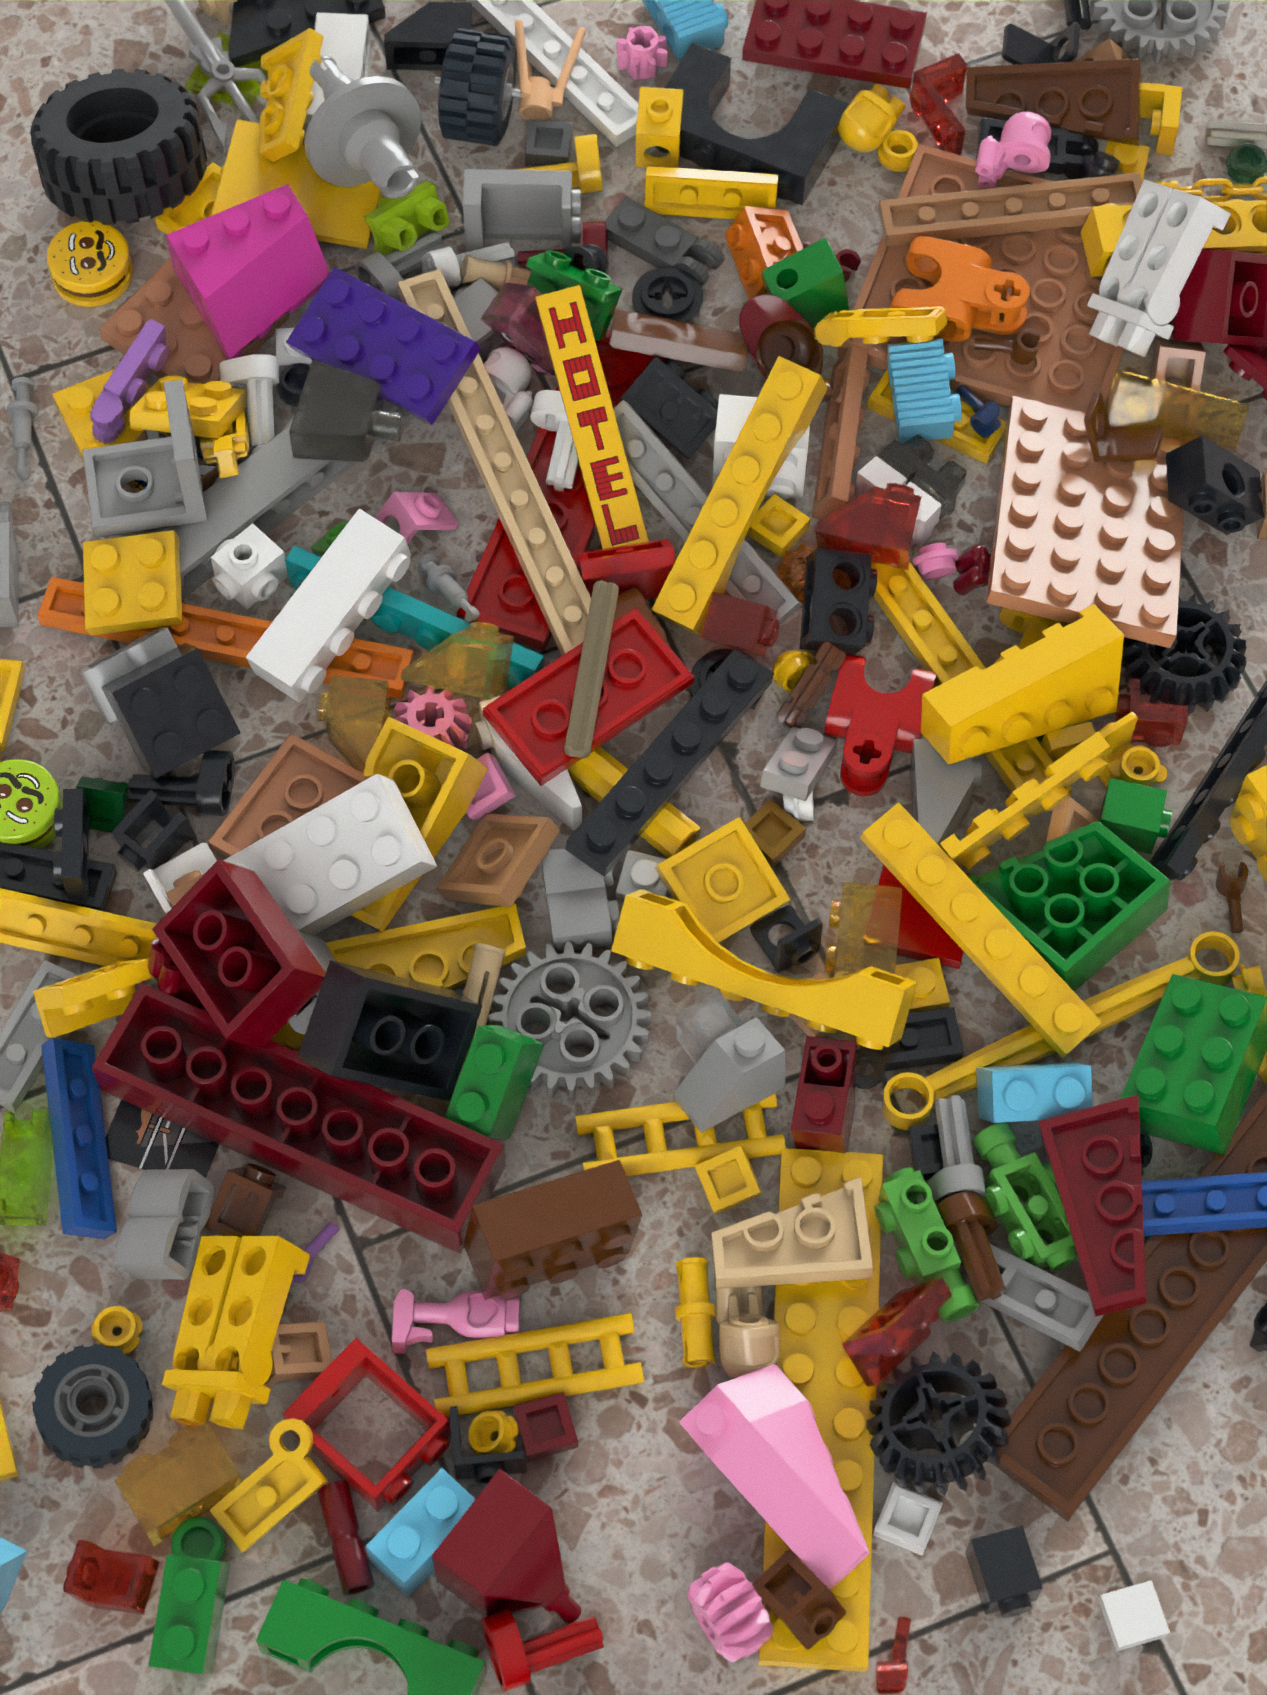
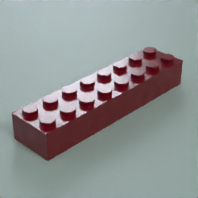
M141 982L92 1066L100 1090L461 1254L464 1248L472 1205L489 1200L506 1167L504 1144L370 1084L330 1076L297 1058L298 1052L270 1040L263 1048L227 1040L207 1011Z

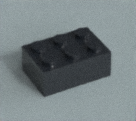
M330 960L297 1058L333 1077L451 1101L483 1005L447 988Z

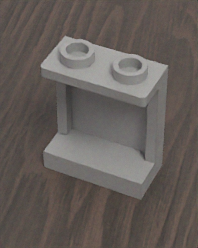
M465 169L463 217L466 252L484 248L485 238L561 240L562 249L572 247V244H580L581 189H572V171Z

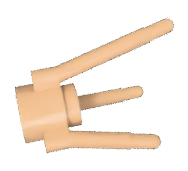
M521 19L515 21L519 75L518 89L521 90L518 114L521 118L527 121L529 119L548 121L552 118L553 107H561L563 105L564 90L586 33L585 28L580 27L577 30L556 87L552 88L548 79L538 76L533 77L532 64L527 61L523 21Z

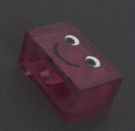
M505 282L480 319L509 346L523 354L529 364L540 374L556 376L535 299L536 296L542 294L534 286Z

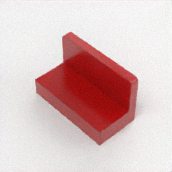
M661 539L577 553L579 573L590 597H592L594 584L597 581H605L607 583H615L618 586V595L635 587L646 600L658 597L675 563V554L670 540Z

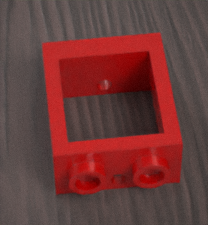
M357 1338L338 1355L282 1414L284 1420L295 1418L302 1420L309 1426L313 1434L311 1452L343 1481H347L348 1485L377 1512L387 1502L391 1505L398 1503L412 1487L414 1481L411 1477L424 1463L431 1466L437 1462L450 1445V1441L447 1439L451 1435L449 1420ZM365 1376L427 1430L376 1485L315 1431V1428ZM288 1430L300 1441V1437L295 1431Z

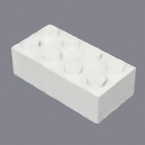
M379 774L373 775L223 860L255 871L293 927L311 935L318 934L438 867L395 781Z

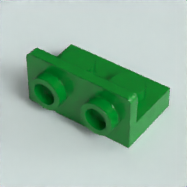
M546 250L545 253L529 257L526 267L532 271L520 305L539 313L535 299L536 296L580 285L594 339L597 341L604 339L623 289L611 284V277L601 271L590 268L583 271L570 265L571 259L559 252Z

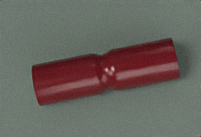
M336 1481L323 1485L317 1490L327 1533L332 1540V1553L342 1592L344 1595H353L367 1591L374 1587V1581L363 1540L358 1534L359 1523L348 1482Z

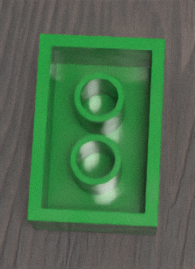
M1172 974L1120 1099L1138 1095L1140 1129H1144L1151 1136L1222 1155L1226 1154L1267 1051V997Z

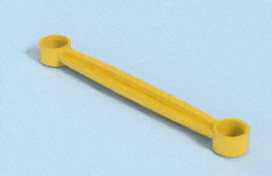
M1211 931L1203 933L1193 941L1187 957L1083 1000L1102 1021L1101 1025L1088 1037L1161 1002L1172 974L1221 986L1226 985L1234 976L1239 963L1240 952L1237 944L1232 938L1221 932ZM1202 949H1216L1227 957L1229 968L1220 972L1209 971L1198 963L1195 955ZM1029 1025L925 1078L912 1072L895 1075L888 1081L884 1089L882 1100L883 1115L892 1126L901 1130L922 1126L929 1120L933 1105H935L937 1099H947L951 1095H959L977 1087V1067L1027 1065L1054 1054L1056 1051L1032 1025ZM900 1089H913L924 1097L926 1105L916 1114H904L892 1106L890 1096Z

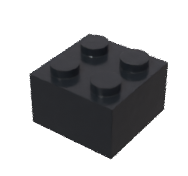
M187 643L101 687L144 772L154 778H158L241 733L199 649Z

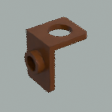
M1093 393L1084 417V424L1094 462H1131L1156 458L1164 435L1163 426L1110 427L1102 393ZM1096 416L1098 418V430L1096 429Z

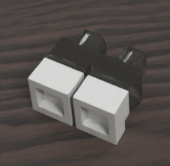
M916 435L903 445L897 440H893L857 472L854 498L865 506L869 504L872 510L885 521L890 517V525L921 547L932 536L933 527L945 515H950L954 512L957 495L966 482L967 471L955 461H947L938 471L928 464L933 459L934 449L928 441Z

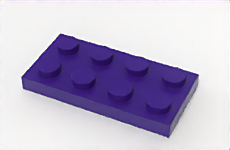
M333 267L286 341L298 353L430 425L434 424L481 350L476 341L336 267Z

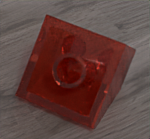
M887 483L886 488L874 486L817 522L815 530L817 548L872 554L873 563L909 570L921 520L922 496L914 495L913 488L902 484Z

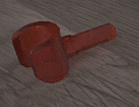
M898 1617L892 1661H876V1685L879 1694L901 1693L906 1688L909 1672L906 1649L911 1625L910 1618Z

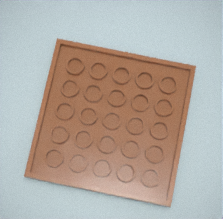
M918 144L897 198L980 190L982 188L978 186L979 174L975 171L977 160ZM1006 169L1002 178L997 179L995 188L1052 181ZM1083 226L946 240L982 249L992 259L991 269L1012 272L1022 276L1027 281L1030 287L1029 301L1025 306L1027 310L1026 323L1021 330L1032 329L1040 335L1037 345L1033 347L1038 349V353L1035 359L1027 365L1017 364L1008 353L974 349L975 338L1015 341L1020 331L1006 336L972 328L969 338L965 341L950 342L943 340L945 353H953L955 362V380H949L950 390L956 392L957 388L963 384L977 398L993 401L1009 407L1012 397L1017 396L1086 413L1094 392H1101L1104 404H1106L1124 348L1118 345L1116 347L1089 335L1099 311L1088 307L1087 304L1092 293L1099 295L1103 276H1090L1081 236ZM882 235L853 310L889 308L894 295L901 289L924 290L934 286L931 282L912 276L908 270L906 254L910 244L885 247ZM1010 286L1007 289L1008 295H1011L1012 288ZM1000 313V321H1004L1005 313ZM906 336L890 337L889 341L879 344H865L862 338H849L842 346H838L837 357H841L853 344L868 350L866 365L886 371L888 368V345L907 343Z

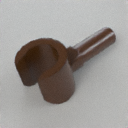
M1024 329L1018 333L1015 341L975 338L974 349L1008 353L1017 364L1027 365L1035 359L1038 353V349L1033 347L1037 345L1040 335L1032 329Z
M1240 862L1238 878H1231L1226 875L1224 871L1225 864L1222 863L1219 867L1215 886L1221 895L1226 896L1231 932L1240 933L1243 932L1240 904L1241 894L1244 891L1249 870L1245 863Z

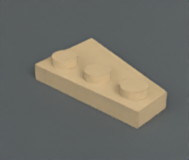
M861 1177L844 1183L843 1189L827 1195L820 1196L819 1193L805 1197L801 1199L800 1205L773 1214L768 1211L712 1232L711 1246L716 1289L872 1278L873 1264Z

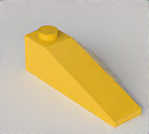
M388 716L366 759L363 776L368 779L375 774H379L395 781L433 858H435L467 812L489 768L470 754ZM421 876L350 916L383 932Z

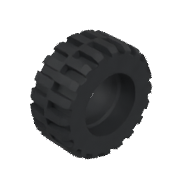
M124 69L112 70V73L100 75V72L90 74L88 79L82 81L76 79L67 83L63 91L56 90L48 97L47 104L42 103L31 125V143L46 196L61 211L71 217L76 214V217L84 222L92 223L94 220H99L103 225H115L116 221H126L129 224L139 222V218L150 216L154 218L162 215L164 209L168 207L174 209L180 205L185 195L191 196L199 182H201L207 168V154L196 102L183 86L160 73L151 75L147 70L135 69L134 72H125Z

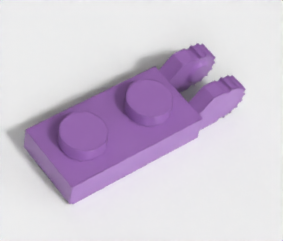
M154 320L146 322L95 401V406L90 411L91 422H93L92 434L99 443L110 444L112 441L115 442L118 434H121L125 429L124 414L130 405L134 406L143 397L147 387L146 381L153 370L158 372L164 366L169 355L164 325Z

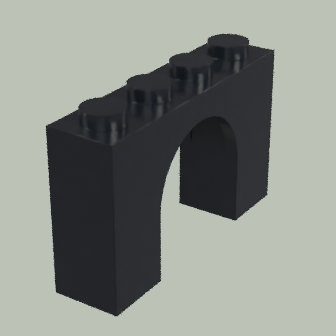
M692 43L665 86L667 89L683 90L679 157L692 161L701 168L716 171L777 174L776 197L782 200H790L803 206L841 140L838 133V125L849 103L809 88L789 123L780 131L760 138H745L731 134L721 128L712 117V114L730 86L731 57ZM654 146L661 152L669 153L664 147Z

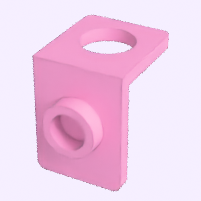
M393 492L375 517V519L385 525L391 516L395 517L400 526L399 534L405 537L407 545L418 530H455L459 525L437 493Z

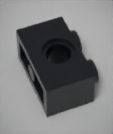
M1203 435L1165 454L1169 501L1226 535L1239 532L1245 526L1264 518L1260 470Z

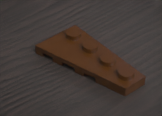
M1140 59L967 67L966 111L968 115L1008 121L1016 113L1033 112L1042 116L1052 128L1067 129L1069 133L1084 134V136L1089 135L1096 139L1139 146Z

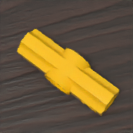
M601 747L591 752L587 758H582L567 768L571 780L599 803L629 770ZM669 802L640 836L669 858L695 843L700 836L701 828Z

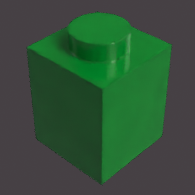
M1110 778L1103 799L1099 822L1133 850L1152 854L1157 837L1166 839L1171 822L1172 810L1164 809L1167 790Z

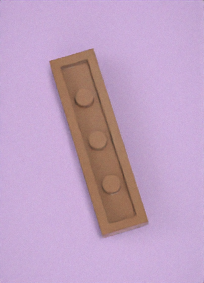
M853 344L832 367L831 381L834 389L827 403L812 510L813 518L829 522L842 508L846 509L850 505L855 492V484L851 482L852 469L856 465L860 454V446L856 444L857 431L861 427L865 416V408L861 406L862 394L869 382L870 371L866 369L868 350Z

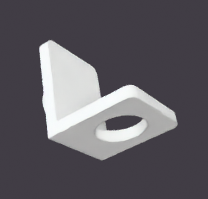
M200 843L154 870L149 869L143 874L167 914L173 907L166 892L175 888L173 882L181 876L199 870L202 875L217 860L208 844Z

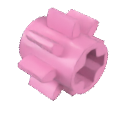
M651 26L630 27L626 39L619 38L616 41L618 69H626L634 80L656 78L658 66L667 67L668 65L666 36L658 37L656 31Z

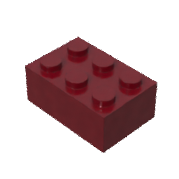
M220 859L213 864L152 929L227 1040L263 1048L321 988L326 973L255 871Z

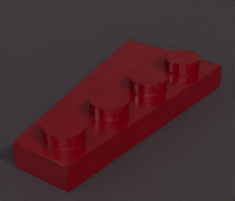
M1138 1095L1038 1121L1095 1317L1146 1304Z

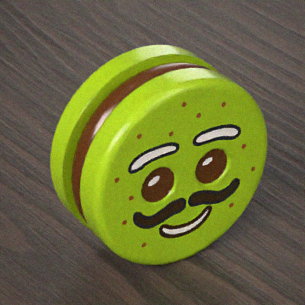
M22 759L0 762V842L42 849L56 837L54 825L55 808H63V800L57 782L47 769L35 762Z

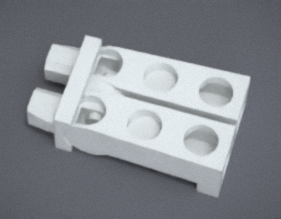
M1144 180L1102 278L1099 295L1092 293L1087 304L1088 307L1099 311L1089 335L1116 347L1118 345L1143 357H1146L1155 335L1169 339L1174 327L1168 323L1173 320L1180 306L1179 295L1212 228L1223 230L1231 213L1202 197Z

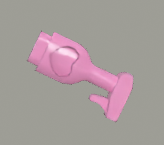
M400 1289L394 1300L392 1353L406 1354L407 1348L410 1345L418 1342L431 1343L433 1341L431 1330L414 1327V1323L447 1324L459 1335L468 1338H491L518 1333L520 1296L503 1300L498 1295L485 1300L482 1291H467L459 1294L447 1303L414 1302V1295L411 1291Z

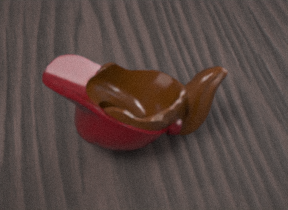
M764 294L755 296L744 304L739 316L741 334L751 358L766 379L778 356L821 375L823 346L815 339L816 336L813 334L815 331L811 325L786 301L774 295ZM822 377L828 389L821 403L831 396L834 389L831 379L827 377Z

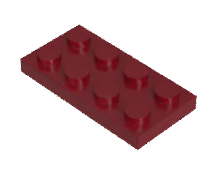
M756 0L742 49V61L910 89L926 26L927 12L859 0Z

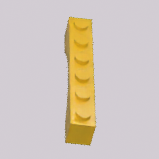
M778 356L651 609L661 619L703 638L723 599L737 555L761 502L783 463L807 431L828 389L820 374Z
M644 889L625 896L611 949L614 953L626 956L625 961L633 967L652 970L655 966L671 972L670 978L679 983L696 986L701 982L716 987L715 993L725 999L744 1001L747 998L762 1003L761 1009L766 1013L779 1017H790V1014L808 1019L807 1025L815 1030L825 1033H836L837 1030L854 1035V1041L857 1044L876 1050H881L884 1046L889 1047L902 1038L917 986L916 981L872 966L849 975L826 979H796L766 972L742 961L721 946L700 924L688 904Z

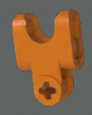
M919 236L913 239L906 254L908 270L912 276L931 282L934 286L924 290L901 289L894 295L889 308L944 306V309H946L947 325L937 335H934V338L950 342L965 341L969 338L972 328L1006 336L1015 334L1023 328L1026 323L1027 310L1025 306L1029 301L1030 287L1022 276L1012 272L991 269L992 259L982 249L933 237ZM1009 286L1012 288L1011 295L1007 294ZM1000 313H1005L1004 321H1000Z

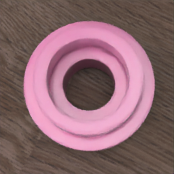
M934 543L920 548V555L912 559V565L915 570H919L920 577L923 580H933L955 573L957 570L955 562L959 557L956 549L947 548L945 543Z

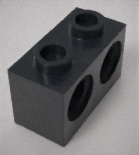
M816 548L806 557L799 649L817 651L821 643L825 641L836 646L844 653L855 655L866 647V643L871 642L874 631L873 615H868L869 597L874 596L877 586V570L871 569L872 554ZM839 569L848 574L851 580L850 589H842L835 584L833 570ZM830 615H837L845 620L848 627L846 636L838 635L831 629L829 624Z

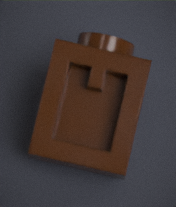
M248 1163L246 1168L230 1169L225 1175L211 1208L210 1217L204 1227L223 1236H238L240 1238L242 1236H260L275 1199L283 1197L286 1187L274 1181L276 1177L274 1172L256 1164Z
M790 1549L753 1583V1587L762 1598V1602L807 1650L811 1649L820 1639L829 1635L846 1614L845 1609L828 1587Z

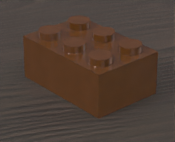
M619 1159L472 1205L464 1247L484 1299L487 1300L500 1295L501 1299L507 1300L524 1294L529 1290L530 1285L549 1280L550 1284H557L573 1278L580 1269L597 1264L598 1268H608L620 1263L630 1252L642 1213Z

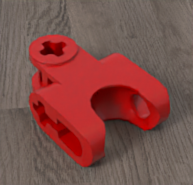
M845 653L846 657L839 668L832 694L824 734L845 739L840 769V780L843 786L850 793L857 796H871L884 788L894 750L912 754L913 740L922 739V694L934 688L936 674L935 672L914 669L907 686L901 691L881 693L870 687L865 680L864 667L866 659L862 656Z

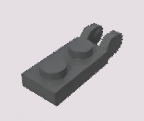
M625 197L605 220L608 240L656 268L673 267L684 270L695 277L701 287L705 285L710 276L707 269L694 259L716 269L724 262V254L715 244H712L705 238L698 239L694 234L628 197Z

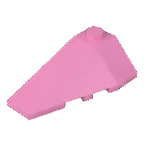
M776 1364L718 1384L679 1423L800 1560L831 1591L870 1552L848 1497L843 1493L832 1465L834 1463L828 1447L823 1443L816 1425V1417L810 1402Z

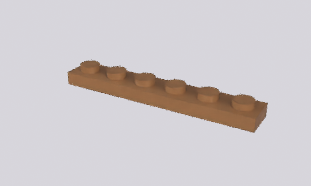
M1140 173L885 199L879 200L878 214L885 247L911 244L913 239L919 236L952 240L1084 226L1093 206L1107 203L1133 205L1141 188L1142 180Z

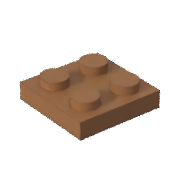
M485 813L436 889L447 901L511 907L515 900L522 895L525 884L538 864L547 856L550 845L560 829L549 817Z

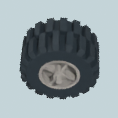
M461 28L456 30L446 50L441 77H435L434 85L440 86L438 121L443 138L497 146L500 143L509 123L513 98L521 97V90L515 89L517 54L511 36Z

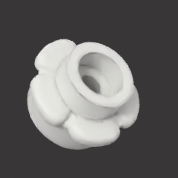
M813 790L806 801L783 794L784 810L799 823L814 821Z

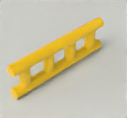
M776 1093L741 1111L743 1112L747 1139L717 1143L714 1126L701 1133L694 1125L697 1146L667 1150L663 1123L690 1120L675 1101L575 1116L577 1135L593 1134L597 1161L582 1163L583 1171L619 1159L627 1177L694 1167L740 1145L745 1149L748 1159L780 1155L781 1148H786L784 1135L767 1136L762 1110L777 1107ZM643 1126L647 1153L617 1158L613 1131Z
M632 1313L427 1348L429 1369L445 1367L449 1392L447 1397L434 1399L435 1408L446 1418H450L449 1407L452 1406L458 1407V1414L461 1416L512 1407L564 1392L565 1397L644 1383L641 1362L625 1365L620 1336L635 1333ZM599 1340L604 1369L573 1374L568 1345ZM548 1349L553 1378L522 1383L517 1354ZM496 1358L501 1387L470 1392L465 1363Z

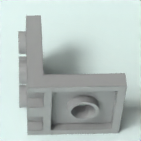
M183 379L164 382L171 437L83 450L92 528L95 538L207 521L196 442ZM133 480H142L147 483L146 488L138 493H128L123 490L124 486Z

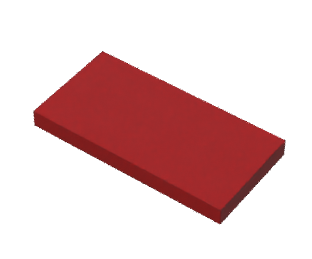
M636 607L613 622L590 753L691 686L694 681V675ZM583 642L483 708L485 719L540 786L581 760L578 757L568 756L564 748Z

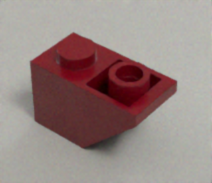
M806 1036L790 1129L796 1149L833 1151L844 1154L848 1152L855 1108L856 1041Z

